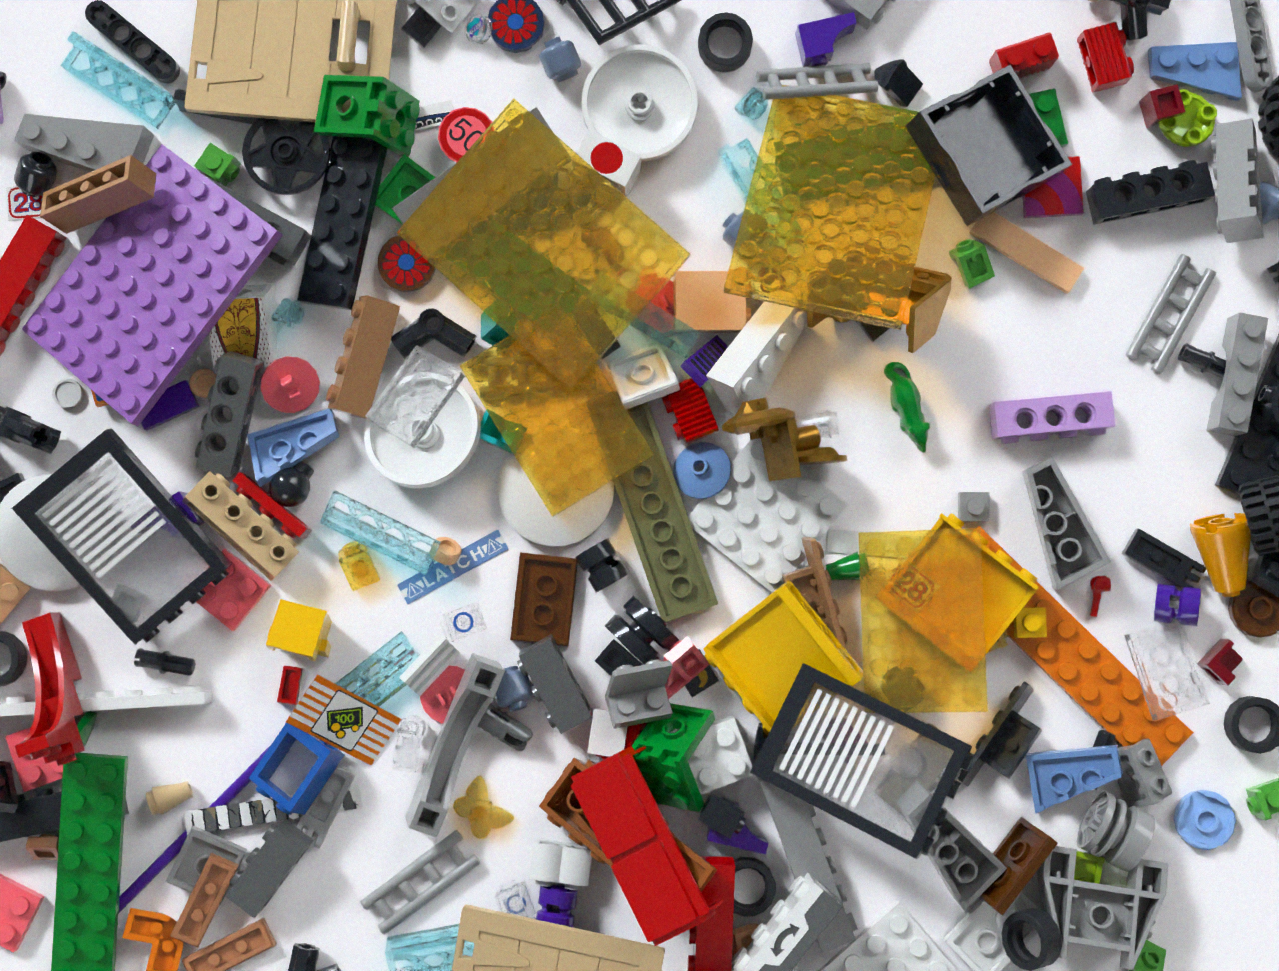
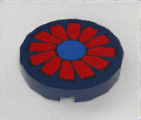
M497 0L489 10L487 18L488 32L492 40L504 51L512 53L525 52L531 49L542 38L545 27L543 12L534 0Z

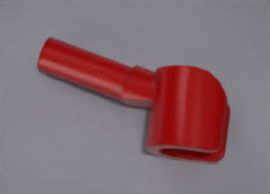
M1105 575L1095 576L1090 581L1093 592L1090 616L1093 617L1098 615L1101 592L1111 591V579Z

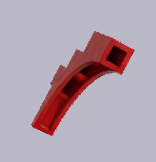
M49 612L22 622L33 665L35 713L29 734L23 742L15 745L18 758L30 755L31 759L35 760L43 757L45 764L57 761L58 766L77 760L75 754L85 751L74 718L84 714L73 683L82 679L61 613Z

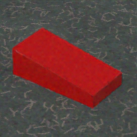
M283 666L277 698L278 703L298 704L303 668Z

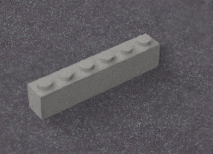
M791 766L785 767L784 771L781 769L775 771L806 787L804 779L800 780L797 778L800 771H794L793 775L788 773ZM758 777L794 879L796 880L800 875L804 878L807 873L811 874L834 893L843 906V902L847 901V897L842 885L835 884L832 874L837 873L831 855L826 857L822 846L827 843L821 827L815 829L812 817L816 816L813 805ZM844 906L817 938V943L822 953L856 940L853 931L858 930L852 912L846 914Z

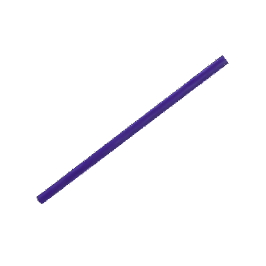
M269 747L208 808L228 805L251 782L249 779L250 775ZM186 830L120 895L119 913L179 854L188 836Z

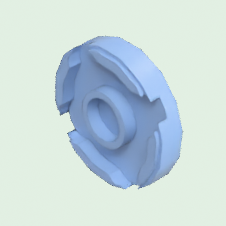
M1204 789L1191 791L1182 797L1175 807L1173 818L1175 829L1181 839L1192 847L1202 850H1211L1228 842L1234 833L1236 823L1235 813H1233L1228 800L1214 791Z

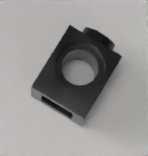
M713 790L697 816L700 822L729 839L733 833L738 835L746 822V818L743 817L745 811L742 807Z

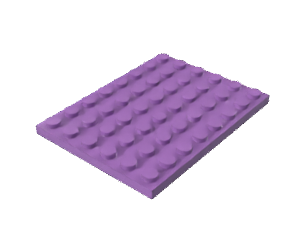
M161 144L146 164L148 168L157 173L154 198L106 217L22 328L27 335L127 421L137 427L283 236L278 230L163 144Z

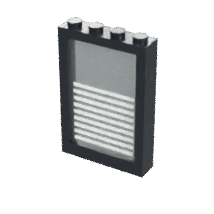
M112 428L103 431L11 508L134 645L142 639L146 643L149 642L160 632L157 626L165 620L169 624L183 613L180 609L181 606L187 601L193 605L206 594L203 590L205 586L210 582L216 586L229 575L226 569L232 563Z
M803 663L750 773L905 854L919 859L921 854L928 855L934 842L930 835L935 826L939 828L942 826L948 813L947 810L943 809L948 797L954 800L961 786V782L957 781L962 769L968 771L975 754L970 752L972 749L971 745Z

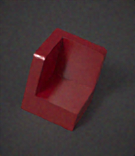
M1178 84L1149 91L1139 101L1146 128L1153 127L1161 120L1181 116L1186 112Z
M1220 638L1197 663L1217 684L1229 686L1236 678L1232 671L1243 661V658L1232 648L1234 642L1230 639Z

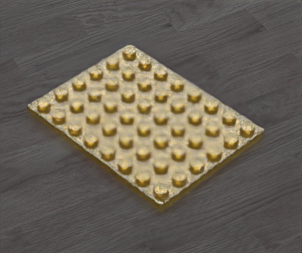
M837 95L773 99L728 269L724 293L901 330L935 179L934 172L905 127L918 114V111Z
M514 98L396 232L570 390L580 382L691 256L684 247Z

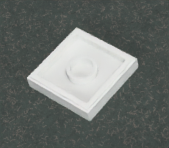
M661 343L606 362L625 410L680 390L677 378Z

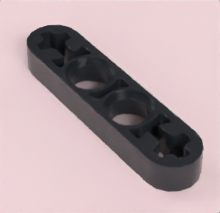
M101 0L92 1L87 5L85 17L88 22L157 80L169 84L178 79L180 67L173 57L117 11ZM97 11L103 12L111 21L109 25L100 18H97L95 13ZM121 26L128 27L129 34L125 39H115L117 28ZM142 44L150 45V54L147 57L139 58L136 54L137 48ZM157 58L165 66L169 65L171 71L168 74L162 72L154 63Z

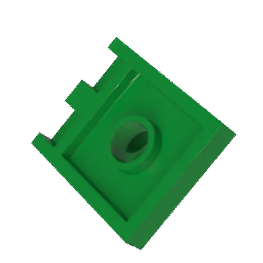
M324 75L314 132L321 136L371 138L399 156L403 154L410 156L411 148L415 141L414 131L416 120L420 113V100L385 77ZM351 100L350 108L343 113L344 103Z
M670 703L673 712L671 718L652 721L646 724L632 745L634 751L644 746L646 749L633 755L657 805L662 804L676 807L680 810L700 812L704 801L688 761L715 721V716L712 710ZM675 729H680L679 731H677V732H675V733H670L671 731H673V730H675Z

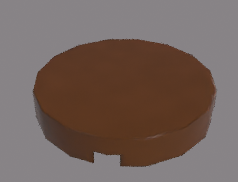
M1247 580L1246 588L1240 591V595L1230 597L1228 610L1230 619L1234 626L1245 635L1258 638L1272 636L1279 631V597L1251 582V580Z

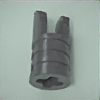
M491 703L477 726L519 752L526 748V741H529L533 736L530 728L514 717L509 716L506 712L501 711V709L496 708Z

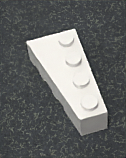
M774 288L706 376L725 410L736 414L742 402L765 398L807 323V309L801 298Z

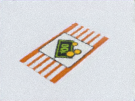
M317 674L285 722L372 765L402 719Z

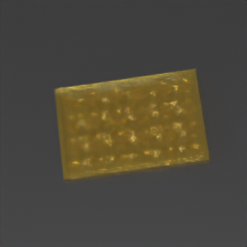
M561 305L460 365L463 374L552 518L654 456V453Z
M981 528L859 532L864 693L904 713L988 712ZM864 707L866 713H876Z

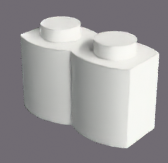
M535 839L533 842L529 879L535 880V884L539 886H553V882L565 884L566 889L582 890V887L588 886L590 882L593 858L590 855L591 850L585 845L580 846L575 843Z

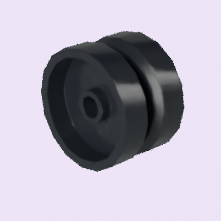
M634 596L623 605L624 612L633 620L631 625L620 615H614L604 625L644 665L652 660H661L660 653L650 645L653 641L667 651L675 642L679 641L667 628L668 624L649 606L646 608Z

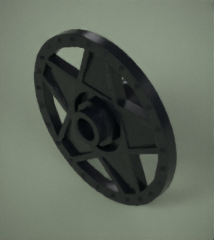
M258 118L251 125L244 138L242 147L244 166L253 181L268 192L278 195L302 193L313 187L322 178L330 160L328 137L320 135L323 144V157L321 158L308 148L316 134L314 132L315 122L301 121L288 130L278 119ZM262 126L266 143L250 150L252 139ZM253 168H271L274 186L260 179ZM297 171L315 173L305 183L291 187Z

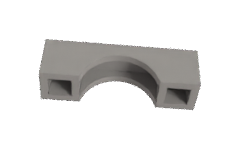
M1238 312L1227 318L1222 343L1226 351L1225 373L1221 387L1211 402L1207 431L1231 436L1248 433L1269 318Z

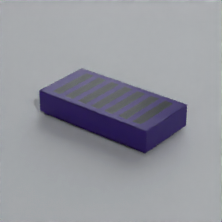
M716 335L686 359L680 367L701 388L709 381L706 375L729 346Z

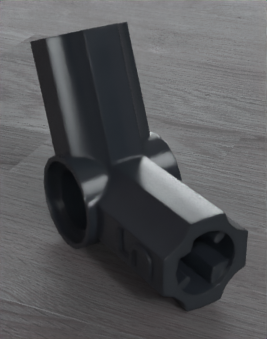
M428 308L420 314L419 318L394 334L391 341L404 359L414 354L433 339L464 358L474 345L477 336L444 316L439 310ZM429 318H440V325L437 329L428 330L426 328Z

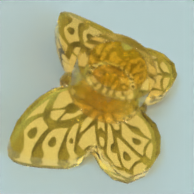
M478 775L468 786L467 796L458 797L453 804L455 813L461 817L468 818L471 822V832L478 839L486 838L491 831V827L499 829L510 824L515 819L514 815L508 810L492 805V801L489 800L487 784L481 775Z

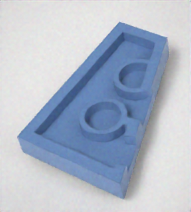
M1237 42L1152 46L1148 49L1151 79L1173 85L1178 84L1181 87L1186 85L1201 89L1202 92L1211 95L1214 93L1224 95L1234 101H1239L1242 98Z
M325 409L247 434L257 484L259 487L271 481L278 472L293 467L339 438L333 410Z
M1118 745L1026 754L1035 814L1057 803L1065 802L1085 791L1093 790L1121 778L1123 775Z

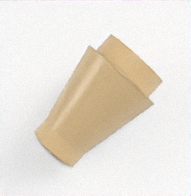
M188 781L152 787L151 791L146 792L147 803L152 815L158 813L163 815L184 801L193 798V792Z

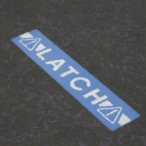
M496 530L463 548L455 564L444 565L437 562L404 580L397 586L406 603L410 604L508 550V547L499 530Z

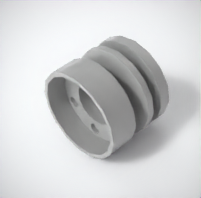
M1104 791L1092 802L1081 822L1077 834V846L1085 851H1090L1092 855L1097 857L1105 854L1104 857L1107 863L1128 872L1140 862L1146 853L1154 834L1155 818L1153 815L1135 806L1127 809V804L1124 800L1116 799L1115 795Z

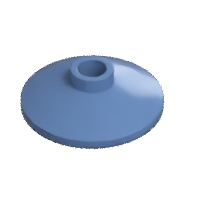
M699 442L688 446L679 454L674 464L673 474L678 488L684 494L695 499H707L717 495L725 488L731 476V463L725 451L719 446L709 442ZM699 463H703L705 465L704 469L699 472L695 471V467Z

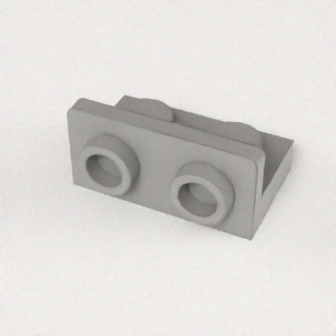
M1143 739L1134 745L1118 747L1123 775L1116 780L1129 808L1131 806L1154 805L1172 794V789L1150 739Z

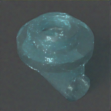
M753 86L736 104L734 109L738 114L744 115L751 120H756L765 113L768 100H764L763 92Z
M283 298L272 314L271 319L278 324L281 322L285 323L288 328L293 329L296 324H301L305 309L301 307V301L295 299L292 302L289 298Z

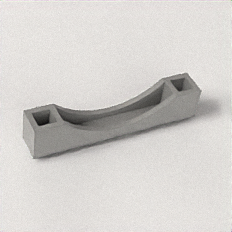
M475 653L471 654L405 815L409 829L434 837L438 836L449 808L455 781L468 745L483 714L494 699L505 670L499 662Z

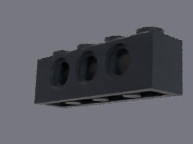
M1189 160L1178 164V168L1168 169V166L1165 165L1151 169L1148 174L1140 175L1139 171L1122 175V179L1112 181L1111 177L1095 180L1094 185L1086 191L1093 225L1207 202L1215 196L1208 162L1197 164L1196 160ZM1173 179L1178 180L1182 184V191L1177 190L1173 186ZM1144 185L1153 188L1154 196H1149L1145 193ZM1116 191H1121L1125 194L1126 202H1121L1117 199Z

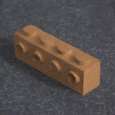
M129 155L43 192L40 217L68 234L154 198L157 173L132 155Z
M369 295L360 296L359 300H355L351 309V316L354 317L351 328L346 329L343 337V345H345L343 356H339L335 364L336 380L334 385H330L326 396V401L329 402L328 409L358 418H369L400 306Z

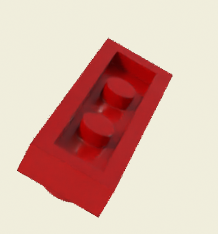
M239 472L232 480L239 486L236 489L239 494L244 495L249 500L253 498L261 505L258 508L261 513L271 520L276 517L282 522L281 529L291 538L295 539L298 536L305 539L311 533L312 529L285 506L278 504L264 488L259 487L247 474Z

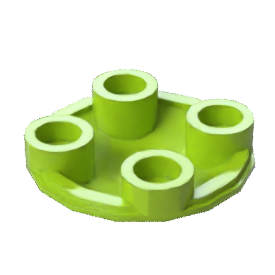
M1181 89L1180 94L1186 112L1181 116L1159 121V127L1163 135L1172 143L1182 147H1195L1205 142L1212 134L1217 109L1202 96L1189 92L1186 89Z

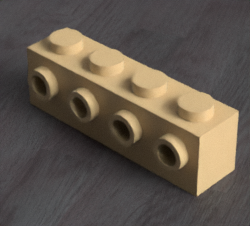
M209 471L184 497L182 502L272 581L299 553L295 548L297 546L296 542L285 533L280 535L273 528L275 526L274 522L265 514L259 516L251 508L253 504L248 498L242 494L237 496L229 489L231 485L219 473L214 475Z

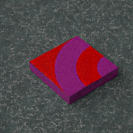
M1080 156L1068 157L1072 163L1069 168L1055 179L1022 196L1024 218L1081 216L1084 214Z

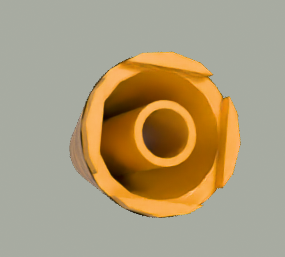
M1234 513L1235 519L1225 518V514L1205 516L1194 520V524L1190 523L1189 525L1214 590L1222 593L1223 597L1238 596L1240 591L1246 588L1251 535L1246 515L1243 513Z

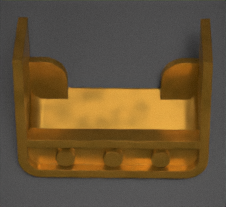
M855 254L846 256L807 284V327L813 328L827 317L833 318L834 321L840 323L848 322L859 313L906 325V335L909 336L908 352L914 353L935 336L951 291L952 277L947 273L866 255Z

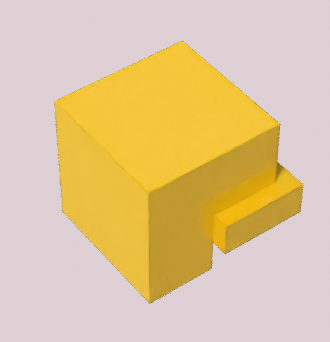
M280 599L267 636L266 646L272 651L280 649L307 656L311 661H316L317 655L328 658L332 646L327 637L332 620L325 610Z

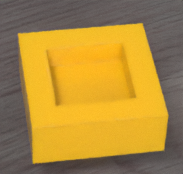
M1046 607L1023 608L1014 619V638L1047 637Z

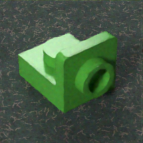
M210 142L194 167L226 187L229 182L231 183L237 178L241 163L236 157L227 154Z
M967 239L959 242L956 248L949 251L950 257L957 262L964 285L970 289L995 277L984 244L976 240Z
M1279 778L1246 789L1248 798H1246L1247 807L1256 818L1267 821L1272 819V814L1279 812Z

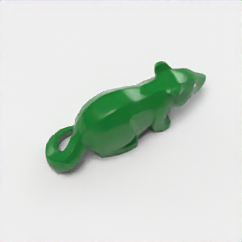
M890 362L885 365L884 374L892 382L890 386L892 409L898 412L901 417L900 429L908 431V436L917 449L925 453L930 423L925 422V416L921 409L920 392L911 380L910 372L906 366L899 362ZM899 369L903 371L906 377L899 375L894 370Z

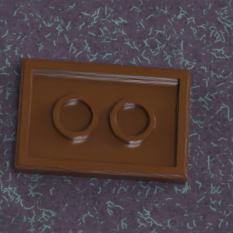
M520 552L510 640L536 643L552 634L557 645L569 647L578 569L576 558Z
M1021 817L993 853L1007 869L979 897L1003 916L1058 842Z

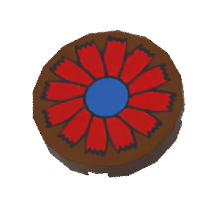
M400 234L390 238L382 246L378 255V270L382 279L391 288L400 292L417 291L424 288L432 280L436 271L435 258L432 261L428 260L410 234Z

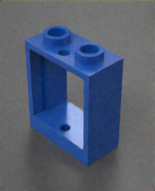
M285 723L249 779L257 785L255 789L258 793L267 798L272 797L277 801L276 807L287 815H292V813L305 815L345 754L330 744ZM297 739L319 758L291 798L271 782L270 778Z

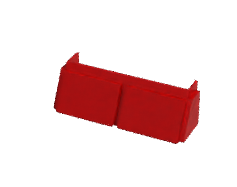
M630 746L572 776L573 783L571 788L606 859H610L613 864L611 869L647 942H653L654 946H657L705 922L716 914L714 909L721 905L723 900L707 905L633 755L645 750L646 747L644 746L634 751L633 747Z

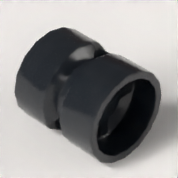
M609 538L575 557L582 570L590 573L588 581L595 593L629 574L622 561L614 558L616 551Z

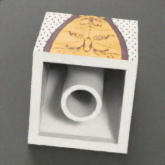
M275 283L245 285L209 332L213 368L218 357L230 351L265 361L263 371L269 364L278 359Z

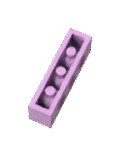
M1112 391L998 401L988 405L992 440L1001 439V444L1019 442V437L1030 436V441L1047 440L1048 434H1059L1060 439L1077 437V432L1088 431L1089 436L1107 434L1106 429L1116 426ZM1077 408L1082 409L1086 413L1085 423H1081L1076 419L1075 412ZM1048 411L1054 412L1057 416L1058 421L1055 426L1050 425L1046 420ZM1018 414H1023L1028 418L1029 424L1026 429L1021 428L1017 424Z

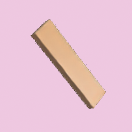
M995 212L976 221L969 232L974 237L1066 294L1071 291L1084 270V267Z

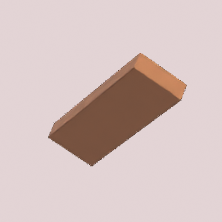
M214 853L210 854L170 935L171 937L197 948L199 947L239 864Z
M263 917L181 960L186 971H226L274 947L277 943Z

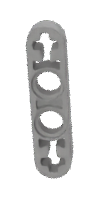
M1229 0L1243 80L1250 91L1258 92L1269 87L1273 82L1260 0ZM1246 16L1250 21L1251 27L1248 25L1246 21ZM1251 44L1255 49L1256 55H1254L1251 49Z

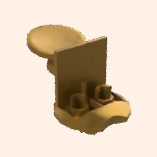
M766 397L742 402L736 415L721 426L722 431L731 434L741 435L749 433L750 440L761 438L769 481L802 477L799 465L848 461L847 455H839L832 447H819L821 436L815 425L797 428L795 412L780 407L769 409Z

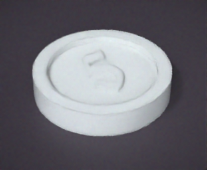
M63 379L55 384L52 396L57 405L64 408H73L81 402L83 389L78 382L72 379Z

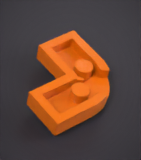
M130 908L122 938L152 943L146 971H178L184 942L170 936L177 922L172 917L163 913Z

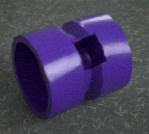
M1158 584L1154 621L1172 623L1176 619L1181 625L1198 626L1201 588L1183 587L1179 591L1174 585ZM1171 601H1179V608H1171Z
M554 884L553 886H540L538 904L542 906V909L537 911L536 920L573 927L575 915L571 913V910L576 908L578 890L566 889L563 885Z

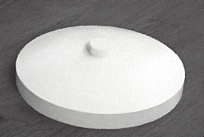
M628 45L606 54L591 69L583 86L581 99L582 114L587 129L641 155V162L656 160L677 149L690 134L697 115V89L686 66L670 52L651 45Z
M436 374L410 376L390 386L372 406L364 431L366 451L376 469L393 483L408 488L436 486L457 475L472 458L480 438V416L470 395L452 379Z
M553 429L537 432L522 440L516 455L509 453L506 456L498 475L497 494L506 520L520 535L537 544L560 547L575 544L586 539L603 524L613 503L614 482L604 454L593 442L575 432Z
M47 473L21 482L9 491L0 503V560L13 576L31 587L46 591H65L81 585L11 509L53 474ZM78 477L35 514L94 578L96 573L108 564L112 555L93 571L89 566L116 545L117 538L87 563L82 559L116 532L117 525L80 556H78L76 551L115 519V515L113 514L73 549L69 544L112 509L111 506L108 505L68 540L65 541L62 537L107 499L102 497L60 533L56 529L100 493L98 489L53 526L49 522L92 487L90 483L85 485L46 519L42 516L43 513L83 481V479Z

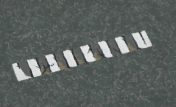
M359 785L350 786L338 812L362 808ZM273 798L184 811L187 835L192 825L211 832L301 818L302 814L292 813V815H287L276 807L278 802Z

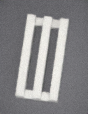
M439 634L399 678L417 695L421 696L460 652L443 635Z

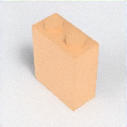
M675 271L673 275L674 333H740L751 319V308H746V296L751 295V279H746V271Z

